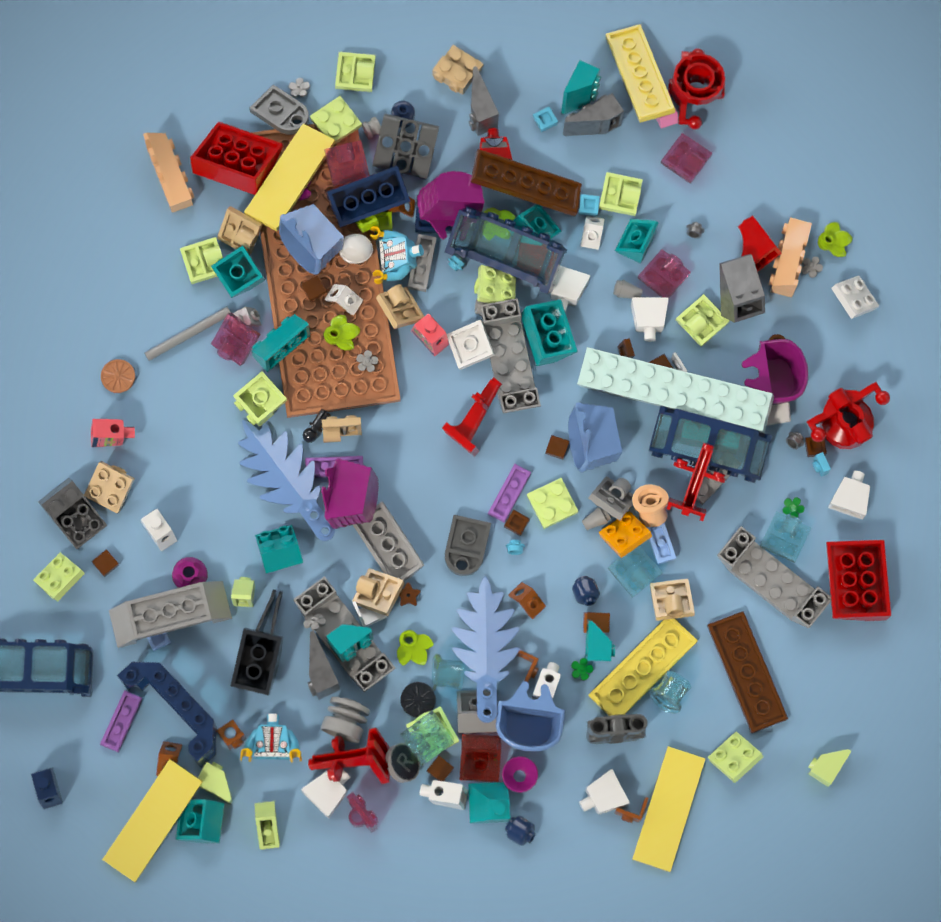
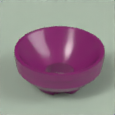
M186 557L176 563L172 571V578L175 585L181 588L206 582L208 572L202 561L194 557ZM187 567H192L195 570V574L190 578L183 575V571Z
M514 757L506 762L503 767V782L511 791L517 793L527 792L537 782V767L532 760L526 757ZM516 771H523L526 776L525 780L522 782L516 781L514 773Z

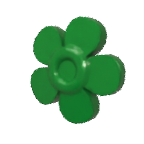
M794 497L793 501L790 498H786L784 500L785 507L782 510L786 515L790 513L791 518H797L799 513L804 512L805 507L804 505H799L801 499L798 497Z
M581 658L579 663L577 661L572 662L571 668L574 669L572 672L573 678L577 679L580 676L583 681L589 678L588 673L593 672V666L587 665V659Z

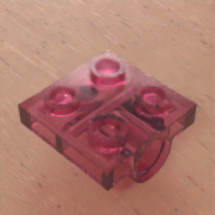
M681 133L660 163L691 184L711 158L712 153Z
M361 140L324 149L333 186L369 176Z
M661 249L638 275V279L660 297L669 299L691 272L683 266L682 261L674 254L669 255Z
M228 313L211 345L218 349L217 354L221 358L229 361L233 360L241 366L245 363L252 347L256 344L261 334L233 313Z
M353 792L349 794L347 802L352 807L349 813L350 824L356 828L365 825L373 833L378 829V818L372 810H366V802L360 794L355 795ZM358 813L362 821L354 822L352 816Z

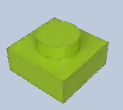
M391 212L375 214L379 223L376 227L380 231H393Z
M375 215L355 222L362 233L370 230L373 226L379 225Z

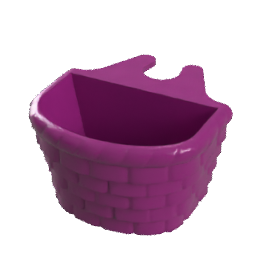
M460 171L441 173L424 186L417 195L420 219L431 223L441 239L447 238L445 228L447 226H454L460 209L471 207L479 212L483 210L485 202L482 187L471 183V174ZM462 215L457 229V238L459 240L465 238L469 225L476 223L477 219Z
M789 339L760 341L758 352L744 360L741 364L743 368L756 367L758 369L759 376L756 379H746L744 384L753 389L772 393L774 395L772 405L796 400L804 393L808 384V364L804 353Z
M337 458L334 466L325 470V475L329 480L328 489L323 486L321 490L325 505V519L333 529L353 524L370 523L374 517L378 500V477L371 467Z

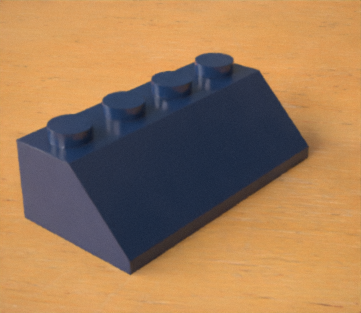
M398 166L385 169L325 192L339 227L410 202Z

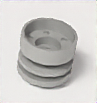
M331 697L330 703L334 706H328L327 710L334 714V717L325 716L320 729L334 737L342 736L346 741L359 743L363 729L356 724L367 722V719L363 716H369L370 709L348 698Z

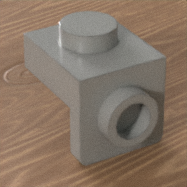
M244 307L228 316L233 333L235 334L252 326H261L260 314L255 308Z

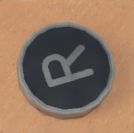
M399 743L389 748L386 754V763L388 762L389 768L387 769L393 779L401 783L414 780L420 770V760L416 751L407 743Z

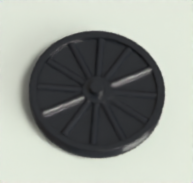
M414 682L404 688L400 702L403 710L408 715L419 717L434 709L436 696L433 689L426 683Z

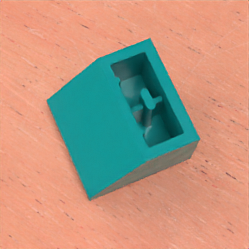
M284 525L278 529L263 531L255 535L266 573L303 563L292 525Z
M342 624L326 637L328 645L343 662L353 659L357 655L356 652L361 648L363 650L368 648L372 644L373 632L368 627Z

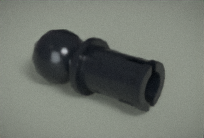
M321 409L313 422L309 423L311 428H306L303 431L302 437L306 442H314L317 438V431L322 432V420L331 417V414L326 413V410Z

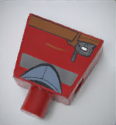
M497 128L488 129V137L481 138L480 150L513 160L507 137H499V129Z

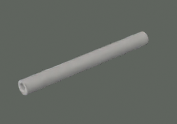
M226 307L145 352L148 361L231 315L230 310Z

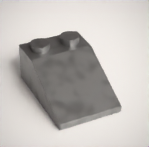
M477 66L473 67L469 126L472 131L476 132L477 136L487 133L490 128H498L499 113Z
M313 630L310 632V682L307 683L312 696H317L318 700L339 691L340 687Z

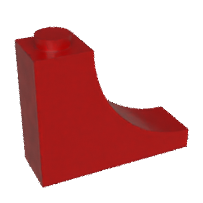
M753 215L745 219L738 226L743 237L741 257L752 254L757 272L782 254Z

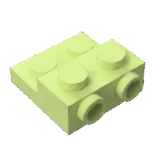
M263 371L233 395L236 400L234 405L240 411L245 410L248 414L246 416L248 421L252 425L257 424L259 427L271 418L279 407L288 401Z

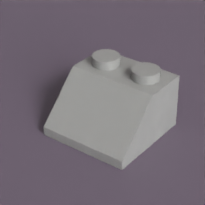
M477 690L457 691L458 733L497 732L496 718L490 723H484L477 716ZM489 690L483 691L485 696L491 694ZM488 709L483 711L486 716L491 714Z

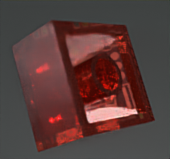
M462 734L460 780L499 782L501 738L490 735Z

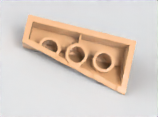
M144 133L146 148L171 212L193 206L192 199L195 197L191 187L187 188L185 182H188L185 171H180L179 166L182 164L179 156L173 153L175 146L172 139H168L166 133Z
M790 218L788 224L784 223L782 234H785L784 240H780L778 249L782 254L775 258L773 268H776L775 275L771 274L768 284L771 285L770 292L792 298L798 284V277L802 267L800 265L805 255L804 249L808 242L812 223Z

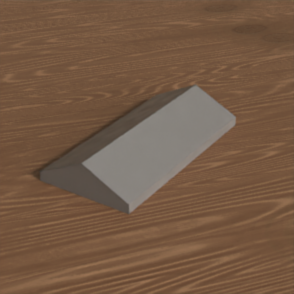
M384 502L376 505L375 514L370 523L353 524L385 574L406 581L424 566V563Z

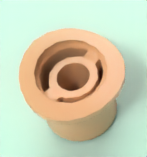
M657 485L640 486L634 492L632 498L633 506L639 512L640 522L647 527H658L666 521L668 514L665 507L669 502L668 493Z

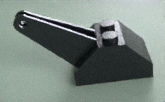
M275 589L272 591L256 630L250 628L243 629L231 687L264 695L270 694L282 652L283 636L274 635L283 591H279L270 633L263 632L274 603Z

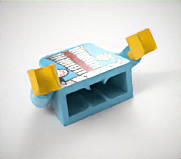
M376 226L370 228L371 231L378 232L377 235H370L371 239L376 240L382 237L379 240L382 271L375 270L373 272L374 277L380 276V278L374 279V282L381 284L383 280H402L412 269L416 268V257L424 255L423 246L421 244L415 245L406 235L389 230H383L382 232Z
M278 714L267 715V725H258V729L252 731L245 742L244 749L240 753L241 761L243 757H249V762H251L252 756L253 759L290 760L291 763H293V758L298 757L302 761L299 741L293 731L287 729L286 725H279Z

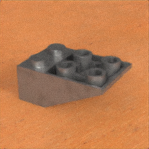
M613 93L608 96L603 95L594 104L585 105L578 113L575 114L573 112L569 114L564 121L563 135L607 134L621 126L624 110Z
M752 254L719 263L721 316L736 323L765 313V295Z
M67 478L38 501L76 549L80 548L107 526L70 478Z

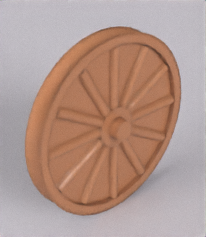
M121 359L109 361L101 371L102 384L113 393H122L129 390L135 381V371L132 365Z

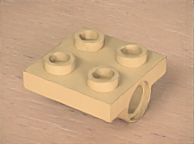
M230 206L226 210L217 239L234 249L243 246L250 256L263 224Z
M401 284L395 285L387 292L380 293L376 297L394 329L415 324L425 317L408 288H403Z
M348 415L345 418L337 419V417L331 416L327 417L326 420H322L324 443L341 442V436L362 435L361 417Z
M100 461L84 496L118 514L135 478L127 475V472L118 466H110Z
M369 568L366 575H362L358 579L356 585L357 592L352 602L355 601L357 606L389 616L405 584L404 580Z
M688 579L650 583L656 621L692 617L695 615Z

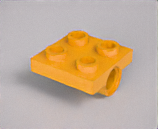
M630 511L621 520L616 519L599 531L600 537L621 558L652 537L651 532Z

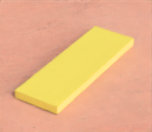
M641 24L607 33L606 40L639 122L675 113V107Z
M302 124L244 213L271 229L278 231L280 216L292 210L334 146L335 140Z
M676 619L663 620L588 696L608 716L625 715L698 640Z
M669 746L667 747L632 860L671 872L705 758Z
M169 759L102 860L133 882H137L203 781Z

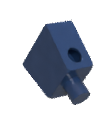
M53 767L31 774L37 799L43 809L63 804Z

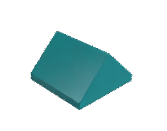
M630 219L615 251L641 263L656 234L659 223L652 220Z

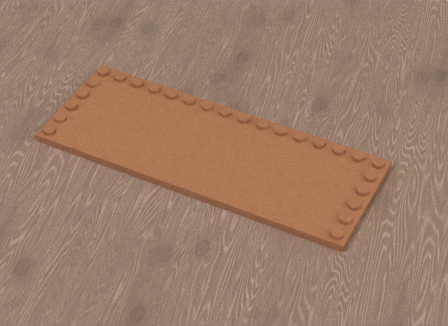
M309 124V125H307V126H309V127H311V128H313V129L319 131V129L315 126V124ZM276 129L251 132L283 143V148L277 162L296 135L283 134ZM358 130L332 147L307 188L311 192V196L305 200H297L290 212L314 204L344 238L351 234L366 236L373 245V252L370 258L360 264H350L344 261L338 253L326 264V267L319 274H311L299 265L289 253L281 240L279 229L275 231L263 224L260 230L274 328H279L281 322L286 317H291L295 314L309 324L310 337L279 362L283 392L288 400L285 402L287 418L318 414L321 409L333 412L401 402L388 318L376 299L384 291L382 283L376 284L374 282V279L380 278V276H373L375 270H380L376 240L370 238V235H375L374 231L368 230L362 233L355 222L339 227L325 193L365 177ZM318 276L327 293L310 302L301 284ZM334 284L348 286L363 299L354 315L348 313L337 302L325 300ZM338 290L333 293L332 297L337 294ZM338 315H346L347 323H353L360 328L358 336L352 339L354 349L342 350L336 344H328L324 339L325 329L330 326L331 320ZM369 350L372 352L371 357L376 356L378 358V363L372 364L375 367L373 372H368L367 367L364 371L358 369L360 362L356 358L359 354L364 356V352Z

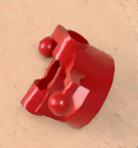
M696 48L692 52L682 51L681 60L675 67L672 79H669L668 92L679 106L678 125H688L693 130H697L702 126V119L697 115L686 119L687 103L704 105L716 99H724V69L719 61L710 55H706L700 48ZM693 82H698L702 85L706 84L707 87L699 89L691 86L690 84Z
M877 382L872 383L861 391L844 390L843 388L835 390L828 396L829 399L823 412L806 422L812 430V440L821 442L826 439L831 445L840 449H853L861 446L873 437L872 430L874 428V416L870 407L863 401L864 398L875 391L876 402L879 405H886L890 401L889 393L881 390ZM843 411L851 412L857 417V424L852 428L849 423L843 420Z

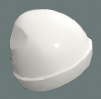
M351 234L343 239V247L339 254L347 263L360 264L370 258L373 252V245L366 236Z

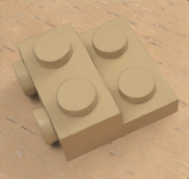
M452 45L446 55L442 56L433 68L432 76L439 83L448 85L453 92H459L463 95L472 83L473 67L477 66L480 72L483 68V63L455 45Z

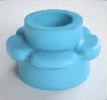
M455 255L450 259L448 258L450 261L448 265L455 271L458 269L463 270L462 267L465 264Z
M510 540L506 544L508 554H522L525 545L520 540Z

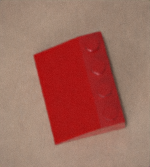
M218 121L190 157L192 173L256 195L274 168L283 148V143Z
M884 540L826 542L832 618L857 621H886L891 617Z

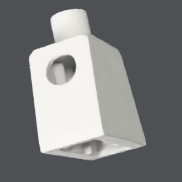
M559 265L553 282L555 286L551 292V299H561L565 312L568 305L576 306L589 283L590 275Z
M632 297L631 309L636 332H644L645 341H655L656 332L663 331L668 298Z
M854 471L851 479L844 477L828 508L863 520L867 513L870 486L862 483L865 474L860 471Z
M155 509L141 519V523L161 552L177 542L172 529L158 509Z
M549 662L547 669L542 668L532 696L533 700L541 696V686L543 684L548 685L553 699L561 676L558 673L560 668L558 664Z
M613 769L589 785L585 790L588 797L579 801L584 812L594 807L598 815L616 810V808L626 807L630 803Z
M343 770L340 782H334L328 779L326 771L301 790L329 819L348 793L343 784L350 776Z
M433 780L432 785H421L420 796L429 797L433 804L465 810L468 790L464 785Z

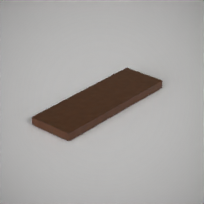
M477 149L471 183L565 214L577 215L582 183Z
M744 611L707 624L751 734L788 720Z

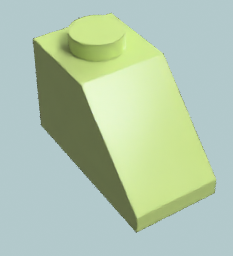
M239 577V580L234 579L231 595L234 606L253 607L254 580H251L249 577Z
M846 749L822 754L818 759L814 757L808 766L811 769L808 774L829 787L851 751Z
M206 762L198 776L203 781L200 788L231 804L232 797L226 775L222 771L223 767L215 762H212V764Z
M275 802L255 803V819L260 850L280 847Z

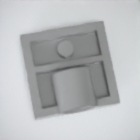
M606 476L588 498L595 505L600 506L618 520H621L633 505V494L629 492L631 485L624 478H618L614 482Z

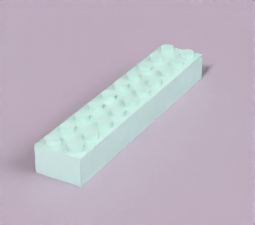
M588 347L577 383L580 387L659 407L680 409L755 429L762 433H765L774 395L769 392Z

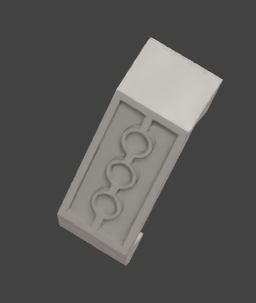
M518 298L480 305L482 321L495 356L490 357L493 377L502 384L497 395L503 414L541 407L522 329Z
M740 526L718 553L717 557L730 573L788 619L806 628H810L831 602V596L819 587L814 589L754 542L756 537Z
M325 576L293 599L304 617L312 614L313 617L316 613L322 614L326 624L319 626V630L315 632L351 679L364 692L396 669L385 653H382L373 641L368 648L358 650L356 652L357 655L350 661L345 660L341 662L328 645L326 636L342 624L360 627L361 625L337 596L336 590Z
M223 581L200 582L126 601L109 610L118 648L137 644L136 640L193 625L212 621L214 624L232 619Z

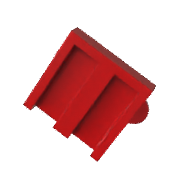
M494 377L490 379L481 394L478 392L472 394L471 398L475 403L459 425L451 426L446 422L442 427L447 435L474 457L478 454L479 450L471 441L502 385Z
M703 443L695 467L689 466L688 462L677 458V461H674L673 466L693 472L683 502L670 497L666 509L670 510L672 506L681 509L682 515L689 516V513L700 516V521H704L706 509L694 506L704 476L725 483L726 480L723 473L714 471L713 474L706 472L714 446Z
M377 728L369 729L368 742L365 748L345 751L344 739L342 736H335L331 741L335 752L313 755L308 760L310 770L328 769V779L334 782H340L344 767L370 766L382 784L389 783L390 773L387 769L389 768L388 762L386 763V754L390 747Z

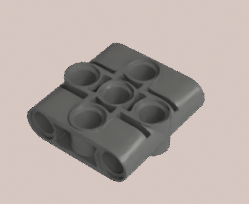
M384 113L372 166L382 169L390 168L394 152L395 156L392 167L396 166L398 160L403 159L406 161L407 166L402 170L399 169L400 173L427 179L439 126ZM400 120H403V121H402V125H401L400 134L397 135L398 129H399ZM413 123L415 125L414 132L407 133L405 125ZM421 124L422 126H421V130H420V134H419V139L416 140L417 134H418V130H419V125ZM385 137L392 138L393 143L390 147H385L382 144V140ZM404 141L410 142V150L402 151L400 148L401 143ZM423 145L429 148V152L425 156L419 154V148ZM412 157H414L411 172H409Z
M641 714L597 717L587 721L588 730L586 738L592 744H615L637 741L640 738L646 737L645 729L648 722L645 716Z

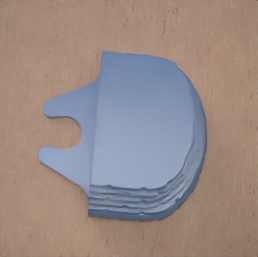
M314 204L280 216L279 234L281 240L292 257L307 272L315 275L319 274L326 267V264L342 250L344 236Z
M576 403L569 415L568 435L572 458L577 470L583 473L587 470H593L595 467L616 462L623 452L613 407L607 408V406L601 407V405Z
M524 681L510 700L498 702L496 716L497 733L504 742L516 749L532 752L547 750L561 740L566 710L555 706L549 687L546 684L541 686V696L538 699H530L527 695L529 684Z

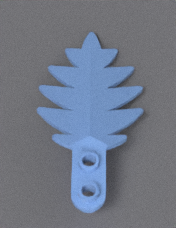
M242 420L243 428L248 438L238 442V445L257 455L240 461V465L253 470L266 471V473L247 479V483L266 488H279L261 495L260 499L276 504L291 505L283 509V512L300 513L319 540H331L335 534V529L325 519L324 512L316 502L320 493V486H317L311 492L315 474V462L311 461L299 475L303 455L302 444H299L286 459L288 450L287 432H284L272 445L271 431L268 424H265L258 430L250 422ZM316 512L318 517L313 519L310 514ZM327 528L329 532L328 534H323L321 530Z
M484 576L480 584L479 594L467 593L468 599L476 612L457 609L460 618L473 631L452 628L457 638L472 651L455 647L452 650L462 663L474 671H465L464 675L477 683V716L479 720L484 723H490L497 716V683L509 675L508 671H499L514 659L520 649L517 647L504 651L500 650L516 636L520 628L516 627L499 631L511 618L514 609L495 612L501 603L503 592L492 594L490 583L487 577ZM489 690L491 694L485 696L483 691ZM486 709L490 710L491 714L488 716L484 715L483 711Z

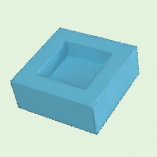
M550 107L533 114V118L541 132L558 125V121Z
M581 194L579 214L597 216L600 196Z
M824 453L817 454L813 459V467L822 477L827 475L831 468Z

